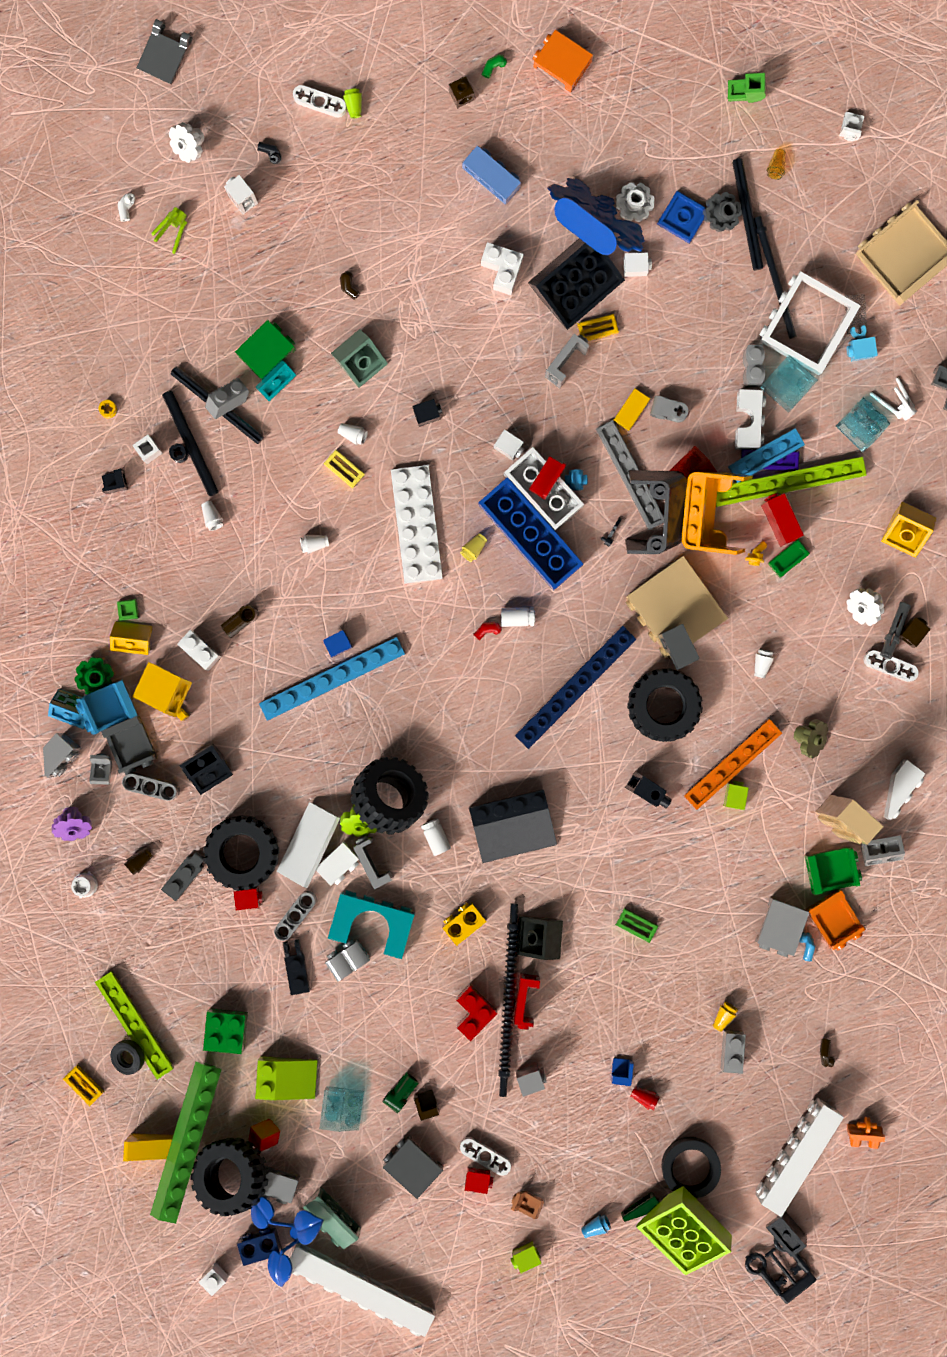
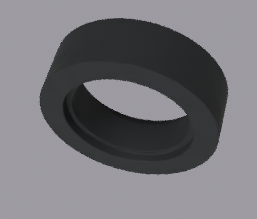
M683 1137L670 1144L663 1155L662 1173L668 1187L672 1191L684 1186L697 1199L708 1195L717 1186L721 1176V1163L715 1150L706 1141L697 1137ZM686 1150H698L705 1154L709 1160V1173L705 1180L697 1185H684L676 1180L673 1175L674 1160L680 1153Z

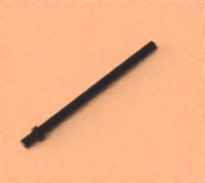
M758 216L754 218L757 234H759L777 299L779 300L784 291L766 234L767 227L764 226L762 217ZM787 306L782 316L789 339H793L797 336Z

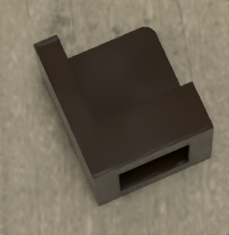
M433 1090L414 1095V1102L421 1121L439 1115L440 1111Z

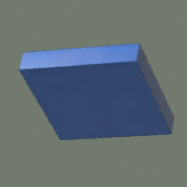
M676 191L657 225L690 244L704 220L703 210L706 207Z

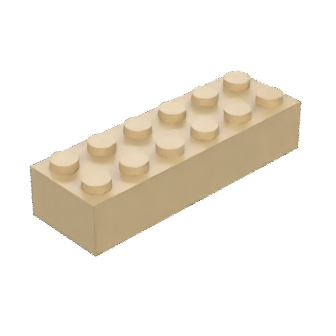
M830 795L815 811L819 815L817 818L824 825L833 827L831 831L836 836L847 841L857 842L858 844L868 845L884 827L855 800Z

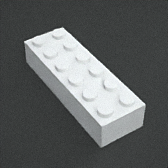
M818 1097L815 1101L812 1100L810 1102L805 1117L802 1116L797 1123V1130L789 1135L787 1146L784 1150L781 1149L779 1151L775 1165L769 1167L765 1181L760 1182L756 1188V1196L761 1205L780 1217L786 1211L844 1118L837 1109Z

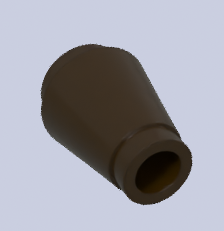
M145 848L127 858L124 865L133 875L139 874L153 855Z

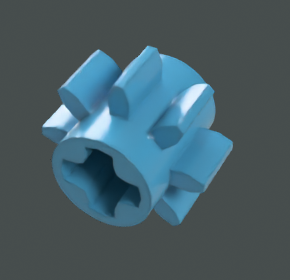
M569 470V475H565V483L569 485L572 491L583 490V485L588 484V477L583 475V470Z

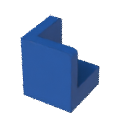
M344 630L323 640L331 658L353 648Z
M613 1058L612 1084L631 1086L633 1060Z

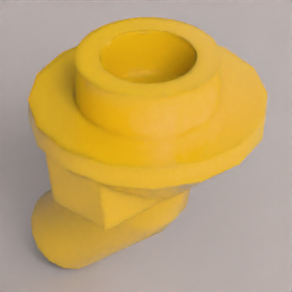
M762 541L753 549L752 553H748L745 560L749 561V565L760 566V563H764L763 554L760 553L767 548V544Z

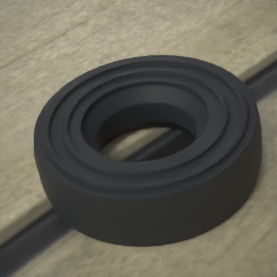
M122 1040L111 1050V1062L115 1069L122 1074H134L144 1065V1052L135 1041ZM123 1051H128L132 1055L133 1063L125 1062L122 1057Z

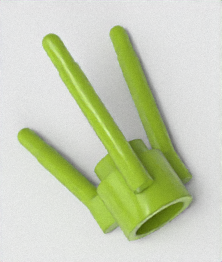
M174 207L151 233L154 236L160 230L154 238V242L161 238L170 225L176 228L180 226L172 253L175 254L184 227L187 224L185 221L187 215Z

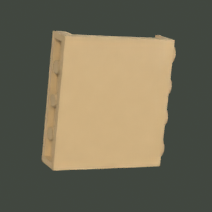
M918 200L913 204L909 202L901 209L903 213L899 216L896 214L887 221L888 225L884 229L879 227L872 234L874 237L870 241L865 239L858 245L859 250L856 253L858 258L899 306L947 266V240L917 207Z
M684 556L626 596L627 601L625 603L629 609L636 611L639 623L642 627L646 625L650 631L648 635L651 640L658 642L661 646L659 651L665 658L668 657L669 659L671 657L669 653L665 652L658 635L683 624L692 643H695L728 619Z

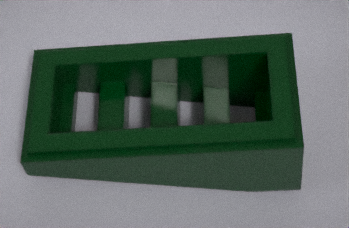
M650 1192L622 1211V1219L626 1222L647 1215L660 1202L654 1193Z

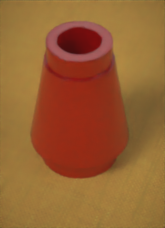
M636 1086L630 1095L647 1110L651 1109L653 1111L660 1096L656 1095V1092Z

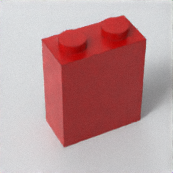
M777 492L764 499L765 503L761 507L780 547L804 536L785 493L779 496Z

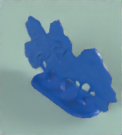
M567 178L566 185L568 187L558 184H552L547 187L551 198L557 200L554 208L557 220L602 255H609L615 251L618 245L621 250L626 252L633 249L639 252L642 251V243L645 240L642 235L641 226L629 220H618L615 218L614 215L617 214V210L613 206L615 204L614 198L605 195L593 196L590 188L577 178Z

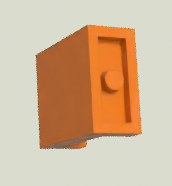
M554 30L552 35L548 34L545 38L542 50L538 49L534 54L533 67L536 69L538 67L565 84L566 90L572 92L591 64L593 54L557 30Z
M836 889L806 908V911L809 912L811 919L832 950L844 948L847 945L846 942L851 939L856 940L863 935L862 932L866 930L849 906L845 895L840 889Z

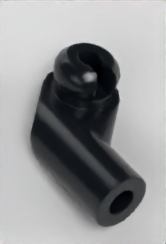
M259 141L257 150L267 153L272 164L280 163L282 157L278 147Z

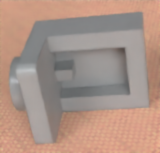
M101 753L90 755L92 763L89 778L90 784L110 785L112 770L110 756Z

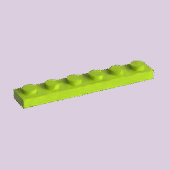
M113 971L97 980L95 984L131 1040L135 1041L142 1048L145 1062L155 1078L159 1079L173 1070L172 1063Z

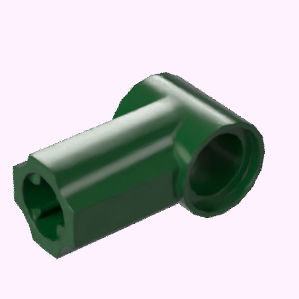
M406 1072L394 1089L392 1088L387 1093L382 1102L398 1114L419 1082Z

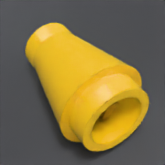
M724 1002L723 1005H720L712 1026L722 1032L737 1016L738 1009L732 1004Z

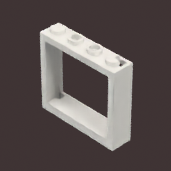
M800 271L797 276L793 275L788 285H790L788 292L784 291L778 301L781 304L778 309L774 308L771 312L769 325H764L759 334L762 336L760 342L820 375L860 305ZM801 281L848 307L817 364L770 337Z

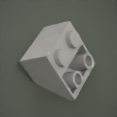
M56 733L43 747L44 773L47 778L60 777L67 770L65 766L70 761L74 762L80 755L79 750L81 747L65 733Z

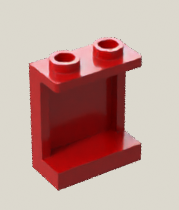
M520 973L514 1025H518L517 1028L529 1030V1027H534V1020L532 1017L524 1016L527 988L539 989L540 977Z

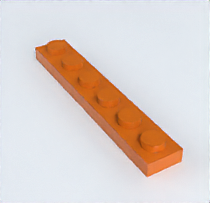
M768 719L683 796L698 810L775 741L782 732Z

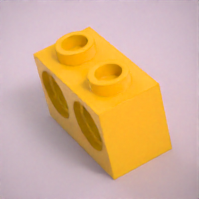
M466 902L458 909L459 913L453 917L451 914L443 921L442 929L456 946L487 922L473 902L470 904ZM467 912H474L476 919L474 921L466 920L465 915ZM459 924L461 931L459 933L451 932V925Z

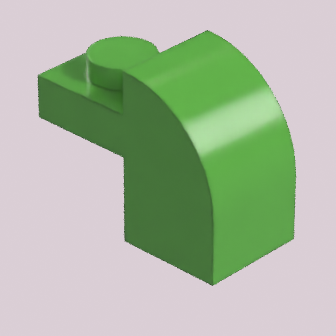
M765 73L745 74V79L728 80V102L748 101V103L761 101L766 97Z

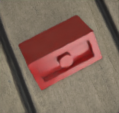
M549 456L529 490L546 500L567 464L564 462L561 464Z

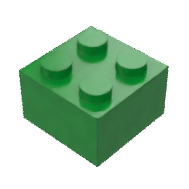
M210 1008L206 1014L203 1051L242 1054L245 1048L248 1012Z

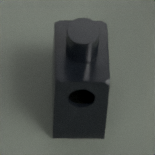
M637 772L633 773L625 786L627 790L655 807L661 805L666 809L671 804L672 799L665 795L667 793L665 789Z

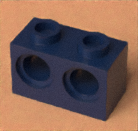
M266 1227L253 1235L251 1232L243 1234L237 1242L243 1266L266 1260L272 1251L280 1253L282 1250L276 1228L270 1229V1227ZM271 1239L273 1245L267 1246L263 1240ZM251 1244L254 1246L255 1250L248 1251L245 1248V1245Z

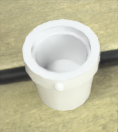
M90 871L88 873L84 872L74 878L71 888L73 893L79 896V898H85L96 892L98 882Z

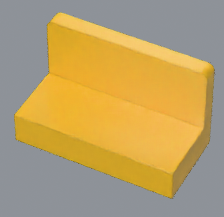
M114 622L110 634V650L149 655L152 626Z

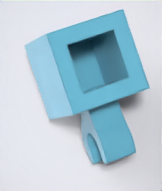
M865 325L861 326L860 334H857L855 327H852L850 333L856 340L850 341L848 343L849 346L846 347L847 356L851 358V362L878 356L875 337L866 338Z

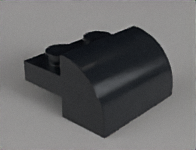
M214 744L209 745L179 764L200 795L233 775V772L223 759V755Z

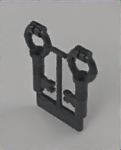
M774 1238L775 1248H772L765 1256L760 1253L751 1252L745 1257V1268L750 1274L761 1276L776 1296L779 1295L784 1303L788 1304L815 1283L817 1279L810 1271V1266L797 1253L793 1256L797 1263L790 1270L791 1272L794 1271V1275L798 1274V1271L801 1270L807 1274L796 1282L773 1254L776 1249L786 1252ZM771 1256L793 1283L785 1292L782 1293L780 1287L787 1282L782 1275L775 1281L766 1271L767 1261L765 1257ZM759 1258L762 1261V1266L757 1270H753L750 1267V1263Z

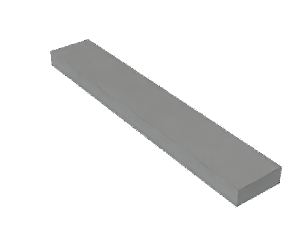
M612 420L596 428L648 530L664 523V516L656 500L650 494L648 485L630 484L629 470H639L614 421Z

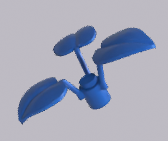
M260 1197V1202L251 1208V1218L254 1225L260 1229L266 1228L268 1223L291 1227L290 1236L292 1239H295L294 1242L283 1248L280 1253L272 1251L268 1258V1271L272 1280L278 1286L283 1287L292 1274V1262L284 1253L296 1244H310L319 1233L324 1220L307 1210H302L296 1214L294 1223L273 1221L271 1219L274 1216V1208L271 1202L265 1197Z

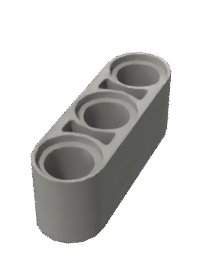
M137 773L127 774L122 780L123 787L128 791L166 801L176 799L180 791L179 787L174 783ZM130 777L136 779L137 784L135 787H131L128 784ZM148 782L155 784L153 792L147 790ZM168 786L174 790L172 797H168L165 794V789Z
M303 892L278 923L274 930L275 937L278 940L285 941L289 939L314 907L317 898L313 892ZM303 896H310L312 904L305 905L302 901ZM291 912H299L301 916L300 920H293L291 918ZM281 926L288 928L289 934L287 936L279 933Z

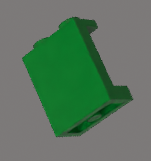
M269 320L235 351L237 356L261 380L291 352L294 353L296 351L293 346L295 342L288 335L284 337L280 333L282 329L275 322L271 323Z
M846 847L804 856L812 894L818 895L826 891L860 886L862 874L860 870H857L858 854L853 848Z

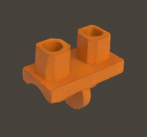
M865 1117L864 1122H857V1125L847 1124V1132L852 1147H860L861 1141L864 1140L868 1141V1147L878 1149L880 1143L885 1142L883 1128L877 1126V1123H871L870 1117Z

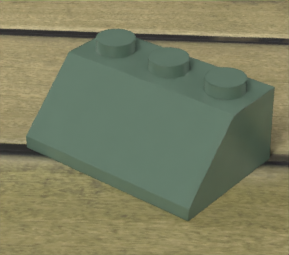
M322 1187L304 1203L303 1208L324 1220L320 1230L323 1233L327 1232L331 1236V1241L337 1247L341 1246L345 1249L359 1239L361 1227Z

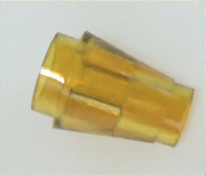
M775 150L766 169L769 178L779 180L785 175V150Z

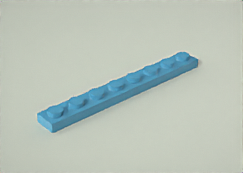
M396 637L259 703L266 720L269 721L405 655L404 650Z

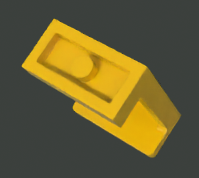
M148 662L132 697L165 714L177 717L192 682Z

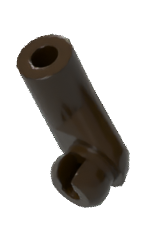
M345 271L340 276L341 290L355 300L360 292L352 287L351 280L353 274L350 271Z
M821 1039L820 1058L821 1064L824 1067H833L835 1063L834 1057H829L831 1040Z

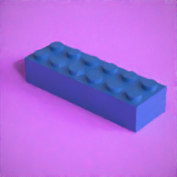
M508 477L478 502L480 508L553 591L583 566L581 560Z

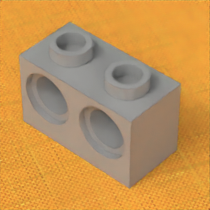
M901 835L871 840L868 845L863 843L861 845L865 866L903 860L905 856Z

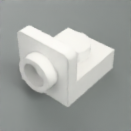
M845 112L839 136L844 137L847 141L858 140L862 133L861 128L864 116Z

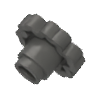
M723 192L719 195L716 193L706 200L707 207L703 210L704 221L710 223V229L717 232L729 231L739 224L738 217L742 215L741 204L735 202L733 194Z

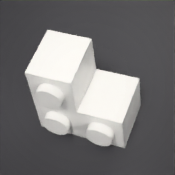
M487 242L481 259V266L498 271L493 284V290L512 295L524 254Z

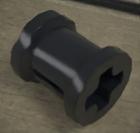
M176 443L169 448L170 457L175 462L184 463L188 459L189 453L183 445ZM181 451L183 454L182 456L178 455L177 457V455H175V452Z

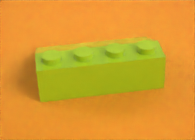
M684 1186L668 1194L636 1226L684 1275L731 1252L732 1235Z

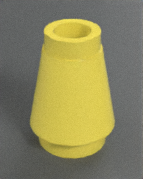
M479 533L462 547L460 554L469 562L476 560L487 539Z

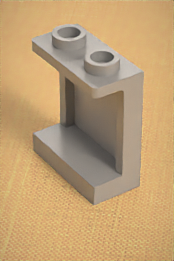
M573 334L546 370L545 378L560 389L566 379V375L560 369L575 350L580 351L584 355L587 354L590 346L588 340L580 334L578 336Z
M366 835L356 841L357 845L353 848L373 888L376 889L392 881L393 875L391 871L379 875L365 848L366 845L374 841V838H368Z
M770 898L766 917L755 942L759 944V948L770 951V948L778 950L777 954L787 958L788 955L794 956L809 912Z

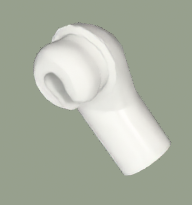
M132 193L125 194L118 202L121 222L130 220L128 210L135 202V196Z

